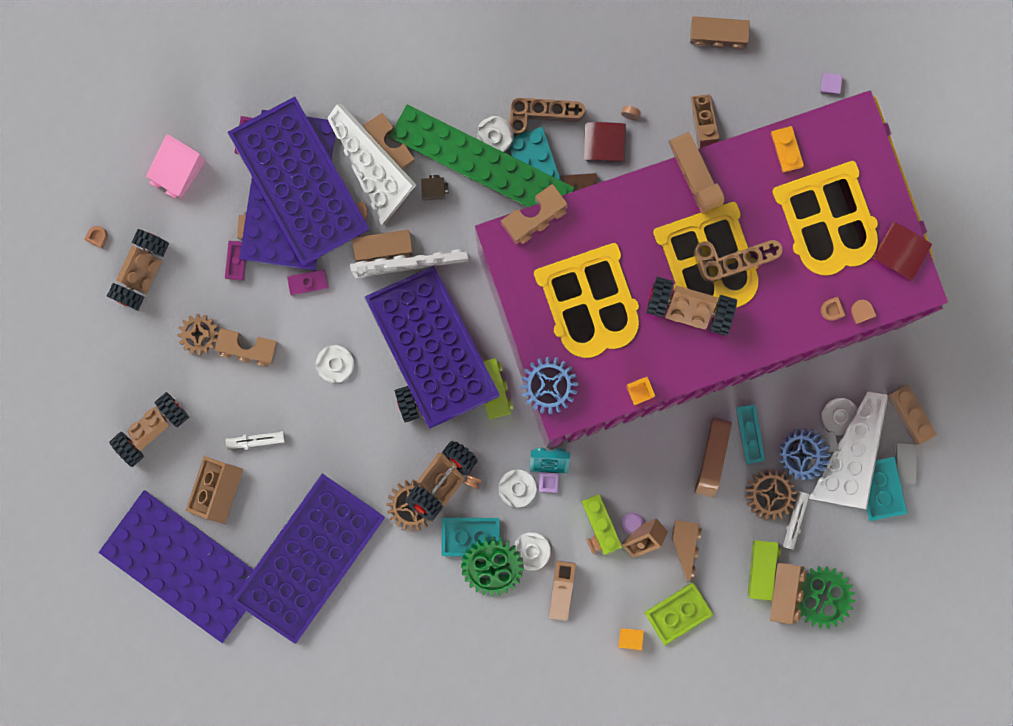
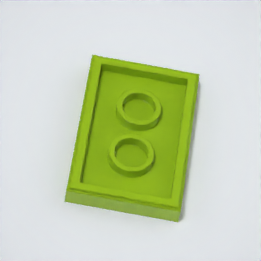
M694 582L644 612L664 646L713 616L712 611Z

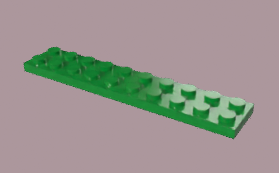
M408 104L405 106L394 130L389 136L391 140L401 145L404 144L407 148L527 208L536 205L535 196L551 184L554 185L561 196L575 190L574 187Z

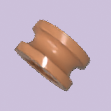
M466 475L467 480L463 481V483L479 489L478 484L482 483V480Z
M595 535L592 539L586 538L592 554H595L597 550L599 552L602 551Z

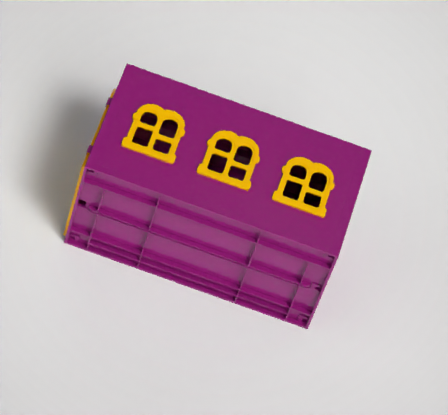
M871 90L698 149L714 184L717 183L724 196L722 206L704 214L701 213L677 160L673 157L563 195L562 197L567 203L566 214L557 220L553 218L548 222L549 226L541 232L537 230L532 233V238L524 244L520 242L516 245L502 227L501 220L509 214L475 225L478 254L521 377H529V374L524 371L525 369L533 371L530 363L533 362L537 367L539 366L537 359L541 358L542 363L545 364L546 357H550V363L554 362L555 357L558 358L557 365L559 366L562 361H565L566 364L563 367L565 370L570 366L572 367L568 375L576 374V377L571 379V383L577 382L578 386H571V390L577 391V394H569V397L573 398L574 401L570 402L566 399L565 403L568 405V408L565 409L561 404L559 405L561 412L558 413L556 407H553L552 414L548 413V408L546 407L544 413H540L542 406L539 405L536 410H533L545 447L550 446V449L561 446L565 440H568L569 443L579 440L585 433L586 436H591L603 428L608 430L616 427L621 422L625 424L634 421L639 416L642 418L653 414L657 410L660 412L675 404L680 405L693 398L697 399L706 396L712 391L715 393L729 386L741 384L748 379L752 380L766 373L770 374L784 367L796 365L803 360L807 361L821 354L825 355L836 349H842L874 336H880L891 330L903 328L943 309L942 305L948 303L934 265L931 248L912 281L905 279L892 269H887L873 259L892 222L906 227L927 241L928 238L924 221L920 219L890 136L892 133L888 122L885 123L876 96L873 97ZM792 126L804 166L803 168L782 173L771 137V131ZM838 181L850 212V214L839 218L832 216L823 191L824 185ZM813 190L821 209L820 213L801 220L797 219L790 198L794 195ZM536 204L522 209L520 212L525 217L532 218L540 213L541 208ZM721 220H727L738 251L770 240H776L781 244L782 254L776 260L746 270L747 282L740 290L733 291L726 288L722 280L713 282L715 289L713 296L719 298L720 295L737 299L736 311L727 336L710 332L712 317L705 330L666 319V311L663 318L646 313L649 296L657 276L673 281L670 295L673 296L676 285L687 288L682 274L683 269L697 265L695 257L682 261L677 259L671 243L673 237L694 231L698 242L701 243L707 241L704 233L705 226ZM819 222L826 223L834 247L830 258L822 261L811 257L801 232L804 227ZM853 222L862 247L859 249L847 248L842 243L838 233L840 226ZM701 247L702 252L700 255L708 257L710 255L709 249ZM770 247L767 251L762 252V257L768 253L774 254L776 249H771ZM747 253L746 258L748 262L755 263L757 260L754 253ZM727 260L726 265L735 263V261ZM608 261L618 287V293L601 300H595L584 269L596 263ZM708 267L711 277H715L717 275L716 269ZM570 272L576 273L582 294L559 302L551 283L552 279ZM838 296L846 316L834 321H828L820 313L821 305L825 301ZM858 300H867L871 303L876 317L855 325L851 315V307ZM621 302L627 313V325L620 331H609L601 321L599 310ZM581 304L587 305L595 328L594 336L590 341L578 343L571 338L562 313L564 310ZM555 368L541 369L548 378H553L560 373ZM536 374L531 383L533 394L542 385L541 380ZM542 376V379L545 381V387H543L544 389L540 393L544 390L548 392L549 389V392L553 391L556 395L557 393L554 391L553 385L558 378L549 382V379L546 380ZM565 377L557 384V390L562 397L567 390V380ZM648 377L655 397L634 405L626 385ZM545 393L538 398L543 403L551 404L557 402L550 393ZM532 401V402L530 403V404H531V407L534 406V404H535L534 401Z

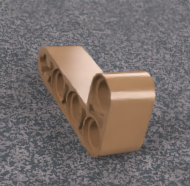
M516 98L511 103L510 125L514 136L526 133L527 119L579 122L584 118L585 107L578 101ZM517 104H522L525 109L522 112H517L514 107ZM536 105H540L544 110L541 113H536L533 108ZM558 106L562 108L563 112L561 114H554L552 109ZM566 107H569V108H568V115H565V113H566ZM575 108H578V115H574L573 111ZM521 123L524 127L522 130L517 131L513 128V125Z
M686 132L669 140L671 150L701 213L704 214L722 206L724 203L723 193L717 183L714 184L691 134Z
M770 240L719 259L713 244L703 241L694 250V257L700 274L706 282H715L772 262L782 254V246L776 240ZM770 247L771 249H776L774 254L768 253L762 257V252L767 251ZM699 248H708L710 255L702 257L699 254ZM747 253H754L757 260L755 263L748 262L746 258ZM727 260H734L737 268L735 270L728 269L726 266ZM707 267H714L717 275L709 277L706 273Z
M712 418L701 471L694 493L712 498L715 496L721 479L732 422Z

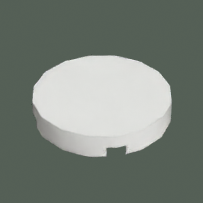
M490 116L478 125L477 139L505 152L512 145L514 132L511 125L500 116Z
M339 345L328 346L318 354L316 369L325 381L341 383L352 374L354 359L345 347Z
M835 398L828 401L823 407L821 422L829 433L835 432L836 436H844L849 424L852 423L857 414L858 408L849 399Z
M519 469L506 473L500 480L498 487L499 495L503 502L515 508L524 507L531 503L537 491L536 482L532 475Z
M528 532L521 535L515 541L516 551H520V557H523L524 569L535 571L548 563L551 556V547L543 535L536 532Z

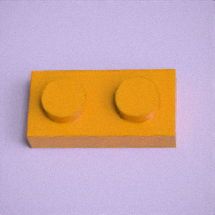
M792 126L771 131V137L782 173L803 168V161Z

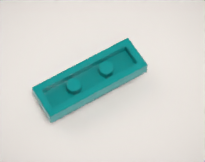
M756 405L736 407L745 463L751 464L765 461Z

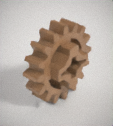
M196 314L195 318L189 315L188 322L182 321L184 327H178L182 331V333L177 334L178 337L182 338L179 344H185L183 349L185 351L190 349V354L192 355L195 351H197L199 356H201L202 351L208 354V348L215 349L213 343L217 342L215 337L218 336L219 332H215V330L218 328V325H212L214 322L212 318L207 321V315H203L202 318L200 314ZM202 322L207 324L210 330H205ZM193 324V328L190 331H187L188 328ZM198 330L203 333L202 336H199V339L195 337ZM210 338L209 342L204 345V342ZM187 339H192L195 347L190 345Z

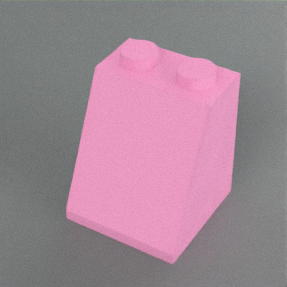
M167 134L146 177L150 179L149 183L159 189L161 186L166 189L165 193L174 199L176 196L182 199L206 160L198 152Z

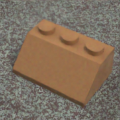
M204 456L185 511L225 524L242 477L243 469Z

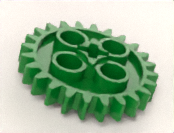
M494 536L491 541H488L487 537H485L483 543L478 539L477 546L471 543L470 549L465 550V555L462 556L463 562H461L462 576H465V582L470 581L469 587L476 586L475 592L481 589L483 590V595L488 591L490 596H493L494 592H497L500 596L502 590L507 594L508 587L514 590V583H520V578L523 577L522 571H524L523 557H520V551H516V545L509 547V540L504 544L502 537L499 541H496ZM496 555H503L504 557L498 558ZM482 558L485 561L480 562L477 559ZM505 571L508 572V574L503 575L501 574V572ZM487 575L489 578H482L481 576Z
M818 566L817 572L810 568L811 574H807L806 581L802 583L804 597L803 601L799 603L801 617L806 616L805 623L811 620L812 627L819 623V629L822 628L823 624H826L827 629H830V623L837 627V620L844 623L842 616L850 617L847 610L854 609L850 606V603H854L856 600L851 599L850 596L854 595L855 592L849 591L853 584L847 585L846 582L849 578L842 579L843 572L837 575L836 568L829 572L828 566L825 567L824 571ZM820 579L823 581L824 586L821 590L814 589V580ZM831 581L827 592L829 600L824 601L820 613L817 614L816 611L821 601V598L818 596L824 593L827 582ZM835 586L840 587L842 590V595L838 598L833 597L831 594V589ZM808 597L815 598L817 603L814 608L807 607L806 599ZM828 604L835 608V613L831 616L826 615L824 612V607Z

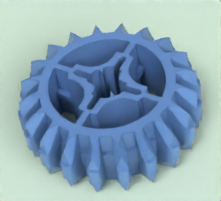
M546 357L545 364L539 358L537 359L539 366L536 367L533 362L530 363L533 368L532 372L529 369L524 370L529 374V377H521V380L527 381V385H520V388H527L528 392L523 393L522 397L530 396L526 403L530 404L534 401L533 410H536L539 405L542 406L540 413H544L545 407L548 408L549 414H552L553 407H556V411L559 413L561 412L559 405L562 404L565 409L568 408V405L565 403L566 399L570 402L574 401L573 398L569 397V394H577V391L571 390V386H578L577 382L571 383V379L575 378L576 374L569 376L568 372L572 370V367L570 366L565 370L563 367L566 362L562 361L559 366L557 365L558 358L556 357L553 363H550V357ZM555 368L560 373L553 378H548L541 369ZM536 374L541 380L542 385L533 394L531 383ZM542 376L546 380L549 379V382L558 378L553 385L554 391L557 393L556 395L553 391L549 392V389L548 392L544 390L540 393L544 389L543 387H545V381L542 379ZM565 377L567 380V390L562 397L557 390V384ZM545 393H550L557 402L551 404L543 403L538 398Z
M802 428L801 431L795 429L794 433L789 432L788 437L782 439L785 444H780L779 446L783 449V451L778 453V455L783 456V459L779 462H785L784 470L790 469L788 475L794 474L795 479L801 477L802 480H807V478L811 480L815 476H820L821 471L826 470L825 465L830 462L826 457L831 456L826 450L830 446H824L825 438L819 439L821 433L814 435L813 429L809 431L807 428ZM800 439L798 449L792 451L794 443ZM810 442L814 445L816 450H813L811 448ZM803 452V453H806V454L809 455V456L806 457L805 455L798 454V453ZM793 458H795L798 461L799 466L795 463ZM817 458L815 465L809 469L811 459Z

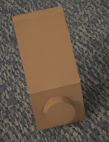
M656 518L642 524L621 545L632 558L660 548L668 531Z

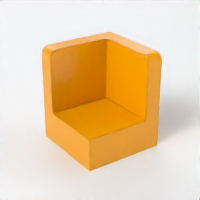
M648 377L626 385L634 405L655 397Z
M621 628L618 648L642 650L644 630Z

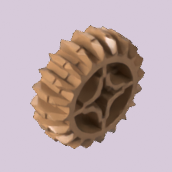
M766 469V475L761 470L759 471L760 478L754 474L752 477L755 482L748 481L752 488H745V491L751 492V495H745V499L751 498V502H748L747 506H755L751 509V512L754 513L758 510L757 517L759 518L764 513V520H768L769 515H771L772 521L776 520V514L780 519L783 518L782 512L789 515L790 512L787 507L791 509L795 507L790 504V501H797V498L792 497V494H797V490L791 491L795 483L788 484L791 477L788 476L784 479L785 472H781L778 476V469H774L773 474H771L770 469ZM771 478L767 489H757L762 481ZM777 480L784 486L786 495L777 490ZM770 489H772V492L780 497H772V500H770V497L762 492H770ZM756 494L763 496L765 499V509L757 502ZM776 500L785 501L779 509L771 511V507Z
M412 479V485H409L408 481L405 480V487L398 483L397 486L400 490L397 491L394 488L391 490L395 493L394 497L388 495V498L392 499L393 502L386 503V506H392L393 510H388L387 513H394L390 520L393 521L397 518L398 521L395 524L397 527L403 523L402 530H405L407 525H409L410 532H413L416 525L417 530L420 531V524H423L425 528L428 527L425 522L427 519L422 518L419 520V515L416 511L414 514L411 508L403 509V507L408 505L407 503L397 507L399 496L405 491L406 496H408L411 489H414L416 486L415 479ZM409 511L414 522L403 519L398 512Z

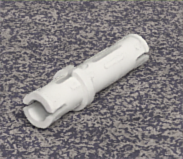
M283 431L251 436L244 434L243 437L226 438L227 450L239 448L246 450L254 446L285 443Z
M798 491L797 501L794 505L789 526H786L785 529L787 533L782 547L790 550L795 549L798 534L801 533L800 526L810 494Z

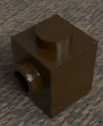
M429 175V178L421 179L422 200L445 199V194H449L448 183H445L444 177L440 178V175Z

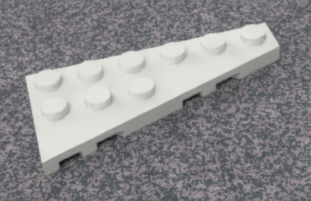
M337 104L327 119L337 139L341 140L345 148L343 151L346 156H349L353 164L351 166L364 192L368 193L372 201L371 206L373 210L376 209L380 217L378 219L380 224L384 225L416 184L342 104Z
M463 249L452 250V253L447 254L437 252L433 253V255H418L410 258H405V255L395 256L391 260L381 258L373 262H357L350 264V269L355 278L467 262L468 255L467 251L463 252Z
M867 392L852 423L849 424L847 432L838 444L839 451L833 453L822 477L819 478L818 484L809 496V499L867 510L888 395Z

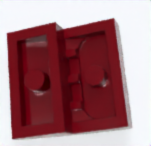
M585 122L584 160L625 162L626 124Z
M892 222L873 259L887 269H892L905 279L912 281L932 244L906 227Z

